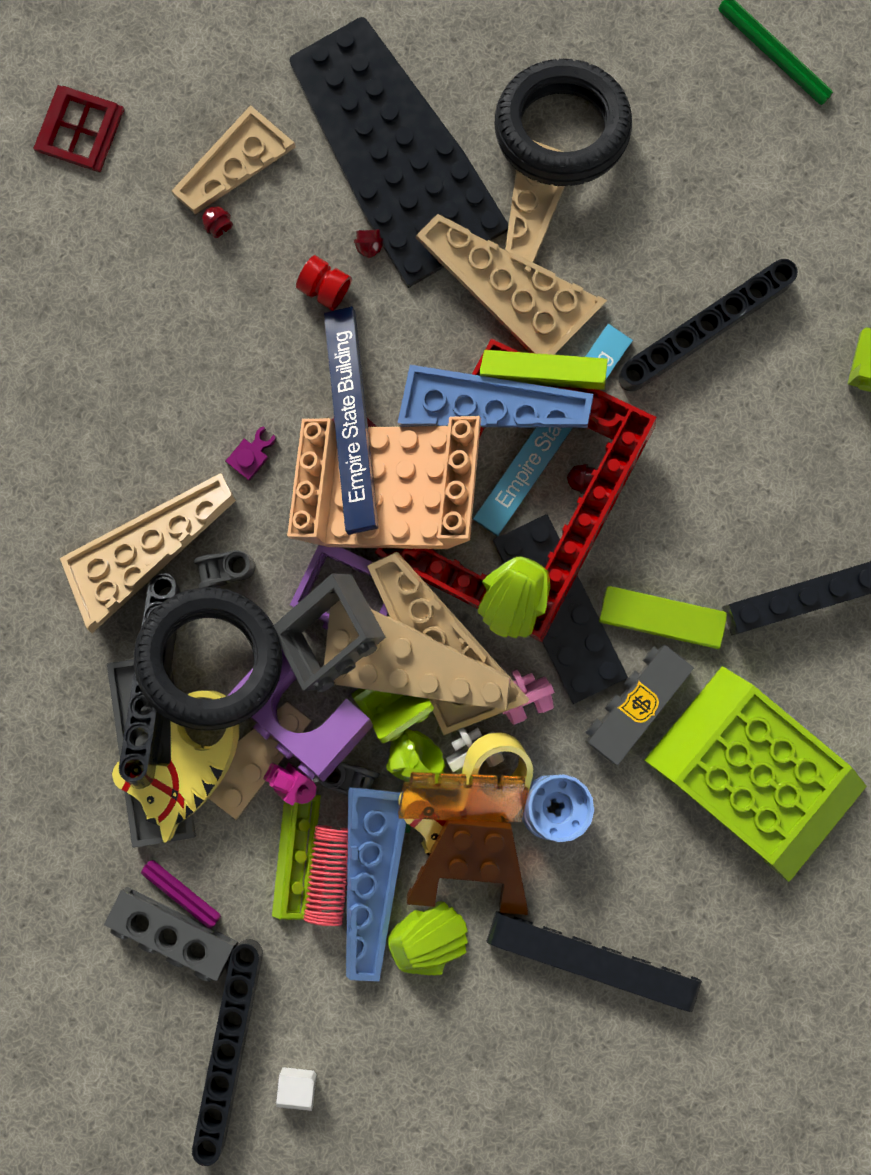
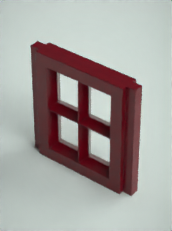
M57 85L33 149L36 152L101 173L125 109L115 102L63 85ZM70 101L85 105L78 125L63 121ZM90 107L105 112L98 132L83 127ZM60 126L75 130L68 151L53 146ZM80 133L96 137L88 157L73 153Z

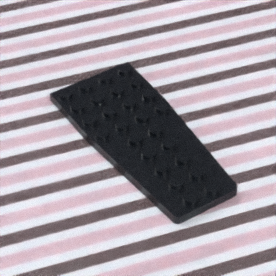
M359 17L290 57L291 68L365 218L373 230L380 229V238H383L382 246L408 288L444 268L416 239V235L437 214L470 230L472 234L486 241H491L508 231V222L465 152L366 18Z

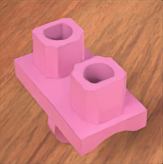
M518 670L512 671L514 683L530 699L526 704L503 712L513 725L527 719L523 706L534 702L538 713H544L554 708L551 694L555 692L546 677L535 680L532 673L521 677Z

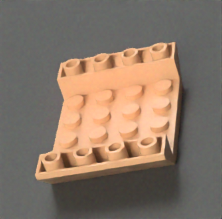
M449 417L448 426L368 427L379 529L348 535L345 531L335 422L331 418L302 419L287 537L326 547L449 549L470 541L481 417Z

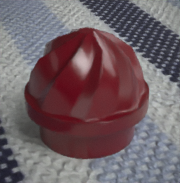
M219 206L206 209L202 217L204 230L208 234H212L214 238H219L223 235L222 230L227 232L232 228L231 215Z
M380 229L356 231L357 239H354V243L358 253L371 258L381 251L383 238H380Z
M588 464L574 466L567 475L570 487L580 492V494H585L591 482V474L596 468L588 467Z

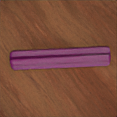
M154 860L149 861L143 867L141 874L207 928L211 929L215 926L221 915Z

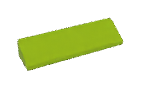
M484 350L480 376L534 385L605 390L608 359Z
M608 586L602 600L599 623L720 649L727 613Z
M315 795L311 800L313 802L310 822L311 801L304 804L295 802L293 806L284 801L272 916L275 918L303 920L304 910L308 908L305 904L310 903L306 901V898L310 897L306 893L310 892L307 887L312 886L308 883L312 880L309 876L313 875L309 871L313 869L310 865L314 863L311 859L315 857L312 856V853L315 852L312 848L316 847L313 844L316 841L314 839V830H316L315 827L318 825L321 795ZM309 828H310V831H309V841H308V850H307V854H306L308 830H309ZM305 860H306V870H305V879H304V887H303V876H304V867H305ZM303 891L302 908L300 912L301 896Z

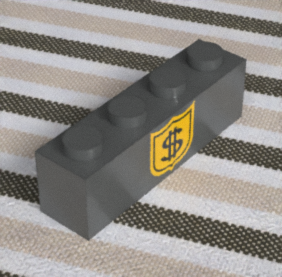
M666 645L660 646L659 649L656 647L651 648L642 660L646 663L640 673L637 671L632 672L623 684L627 687L621 697L614 695L604 708L608 711L602 721L595 719L585 732L589 735L585 742L614 765H619L694 669L693 666Z

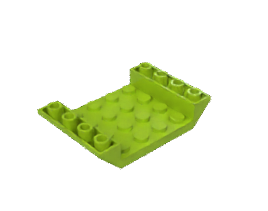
M723 666L719 668L644 759L646 763L665 779L672 781L760 855L767 865L788 882L792 880L867 787L847 762L758 688Z

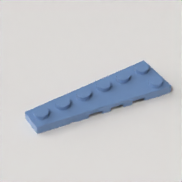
M410 365L398 425L401 427L448 426L449 417L480 416L481 427L588 428L593 394Z
M349 787L346 977L350 980L380 981L406 822L399 807L398 799L401 794L399 792Z

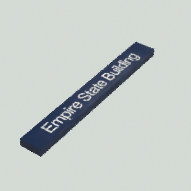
M353 306L324 313L345 531L348 535L379 529L356 312Z

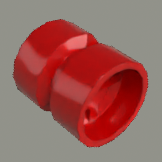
M314 255L301 270L296 282V289L311 298L317 295V301L320 304L334 311L348 292L352 277L338 268L331 271L328 262Z

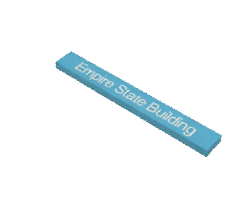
M607 324L585 357L607 358V379L633 340L610 324ZM536 427L473 520L496 536H499L572 428Z

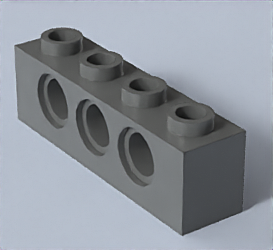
M129 887L120 891L104 923L105 926L111 928L110 933L124 940H127L129 937L139 942L138 947L152 954H155L157 951L167 956L166 961L180 968L185 965L195 970V976L209 982L212 979L217 981L221 977L238 942ZM141 914L148 918L149 927L147 930L138 927L136 923L137 915ZM166 928L176 932V943H169L165 940L164 930ZM198 942L204 946V957H197L193 954L191 950L192 943Z

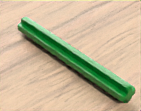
M723 0L718 8L719 11L820 105L828 101L833 94L832 89L736 0Z

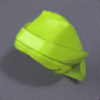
M515 557L494 570L482 581L487 592L477 612L483 617L482 621L489 625V629L495 634L505 638L510 636L517 639L518 636L527 638L531 635L536 617L545 614L550 591V577L546 568L537 562L525 557Z
M406 729L398 739L391 741L390 755L386 765V769L391 774L403 781L440 789H452L457 786L459 777L443 775L445 769L443 753L429 737L419 731Z
M438 901L435 903V907H429L424 912L414 910L393 928L388 936L387 943L390 954L401 971L419 975H442L445 963L455 960L466 953L465 944L468 943L466 937L468 931L462 916L457 914L453 907H448L445 902Z

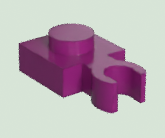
M263 426L256 431L255 440L252 443L244 438L225 461L249 481L268 460V457L262 453L264 449L271 447L276 441L274 434L269 441L261 440V435L266 430Z

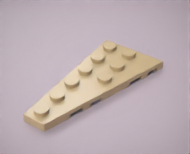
M439 214L416 235V239L530 353L555 355L607 301L600 296L596 297L584 291L582 287L574 283L571 284L557 277L555 273L515 253L512 254L498 247V244L490 240L486 241L472 234L470 230Z
M222 473L60 558L85 626L91 633L98 629L236 501Z
M398 552L367 565L390 617L432 637L433 640L445 646L448 645L458 650L459 653L469 658L478 660L506 674ZM511 679L508 708L506 710L435 699L429 700L434 706L433 713L443 735L526 704L530 699Z
M340 600L330 608L324 665L359 637ZM373 609L371 611L386 638L377 645V650L374 653L358 660L355 663L356 667L352 671L340 675L334 680V685L502 710L508 708L511 683L510 676L478 660L469 658L459 653L458 650L448 645L445 646L433 640L432 637Z

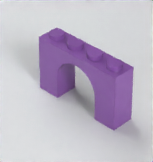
M282 650V669L278 684L268 702L251 717L256 722L253 728L266 740L272 736L278 742L275 748L287 759H290L292 756L301 762L298 768L311 780L317 776L324 782L373 727V724L369 717L348 699H345L325 723L313 731L295 733L283 728L277 717L278 703L282 694L297 678ZM252 670L239 682V684L228 695H231L232 693L236 692L245 684V682L250 677Z

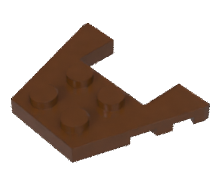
M448 817L430 850V856L417 874L415 884L407 893V905L435 907L439 878L501 883L500 913L528 915L511 823Z

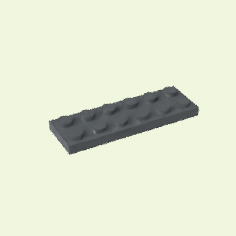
M134 659L107 663L119 756H121L134 676ZM171 666L170 681L174 684ZM150 704L143 706L140 715L149 714L153 707ZM165 717L163 718L157 764H170L171 721ZM148 734L139 736L136 739L135 746L144 745L148 740ZM125 792L132 848L165 843L162 840L160 826L146 821L147 815L143 810L142 804L135 797ZM193 814L178 824L174 837L167 842L196 837Z

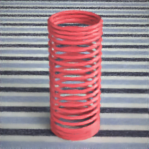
M317 825L315 827L316 830H314V839L347 844H330L328 842L314 841V845L339 847L347 850H330L325 847H313L312 849L319 852L341 853L347 856H333L319 852L312 853V856L320 858L311 859L312 862L316 863H312L310 866L317 869H311L309 872L318 875L309 876L313 880H310L308 883L314 886L307 887L310 892L306 894L311 897L306 898V901L311 903L305 904L308 908L304 910L303 920L307 923L321 926H341L344 918L342 914L345 912L343 910L345 908L343 903L346 902L344 897L347 895L345 893L347 891L345 886H347L348 828L333 830L330 829L333 828L331 826ZM323 858L343 859L346 861H328ZM325 864L343 865L346 867H328ZM325 870H341L344 873H330ZM323 875L341 876L344 878H326ZM323 881L342 882L344 884H325ZM323 887H340L342 890H326ZM323 893H340V894H343V895H331V896H329V895H326V894L324 895ZM322 898H326V899H340V900H342V901H336V900H332V901H328V900H327V901H321V900H323ZM322 904H332V905L338 904V905H341L340 907H337V906L321 907V906H324V905H322ZM321 910H338V911H341V912H333V911H332V912L324 913V912H322Z

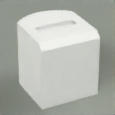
M283 1067L279 1075L276 1107L312 1111L317 1076L315 1071Z

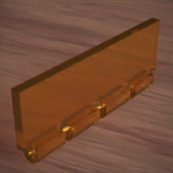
M411 772L410 782H404L398 817L399 819L522 822L529 790L528 787H525L524 776H501L500 786H497L498 779L496 775L471 774L469 784H466V774L440 773L438 783H435V773Z

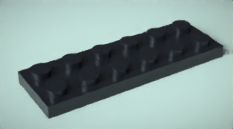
M548 514L493 539V543L503 563L515 557H525L537 562L544 568L548 563L550 551L554 552L560 541ZM577 575L542 641L572 704L628 678L602 623H599V617Z

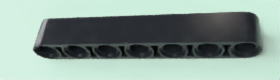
M789 259L775 261L629 359L623 365L618 376L620 386L629 392L641 389L784 293L798 275L796 264ZM775 272L784 274L786 281L778 280ZM750 289H758L762 294V298L754 297ZM725 305L735 306L738 314H730L726 310ZM701 321L710 322L714 330H704L701 326ZM676 338H685L689 342V347H680L676 342ZM651 355H662L664 357L665 363H654L651 359ZM626 371H637L640 375V380H630L626 375Z
M160 573L150 580L142 625L161 603L181 593L171 575ZM166 587L172 588L168 594L159 595L162 589ZM177 630L169 638L163 652V666L169 679ZM134 670L119 762V774L133 788L143 789L153 782L164 717L154 708L149 714L140 715L142 707L150 703L138 685ZM148 734V740L144 745L135 746L136 739L139 736ZM137 765H143L142 774L136 778H131L130 773L132 769Z
M500 911L495 912L486 940L488 944L680 1010L693 1012L702 980L691 976L690 979L681 975L679 971L664 966L658 968L651 965L649 961L634 956L628 958L621 955L622 952L605 946H602L601 949L591 945L592 942L575 936L569 938L563 936L560 931L545 926L539 928L532 925L533 922L516 916L512 919L504 916Z
M253 939L241 941L233 949L230 957L192 1146L193 1159L201 1166L213 1165L219 1159L226 1142L263 956L261 945ZM242 948H248L253 951V962H245L241 959L240 950ZM243 980L248 986V992L245 994L238 993L234 989V981ZM227 1013H238L241 1016L242 1024H231L228 1021ZM221 1045H232L235 1049V1055H224ZM215 1077H225L229 1082V1087H218L215 1083ZM208 1109H218L222 1113V1119H212ZM202 1142H212L216 1147V1151H206L202 1146Z

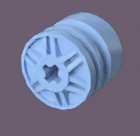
M564 774L540 776L531 782L529 792L519 808L520 818L526 829L536 837L555 842L572 841L583 835L592 822L594 814L593 797L588 788L577 778ZM551 801L559 803V808L555 810V814L547 811V807L551 806Z

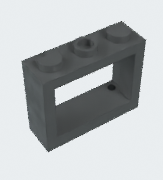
M332 573L274 624L280 639L281 648L303 691L318 690V692H324L330 689L335 684L334 680L340 675L352 671L356 667L355 663L358 660L374 653L377 650V645L386 638L352 574ZM340 600L359 637L321 668L302 632Z

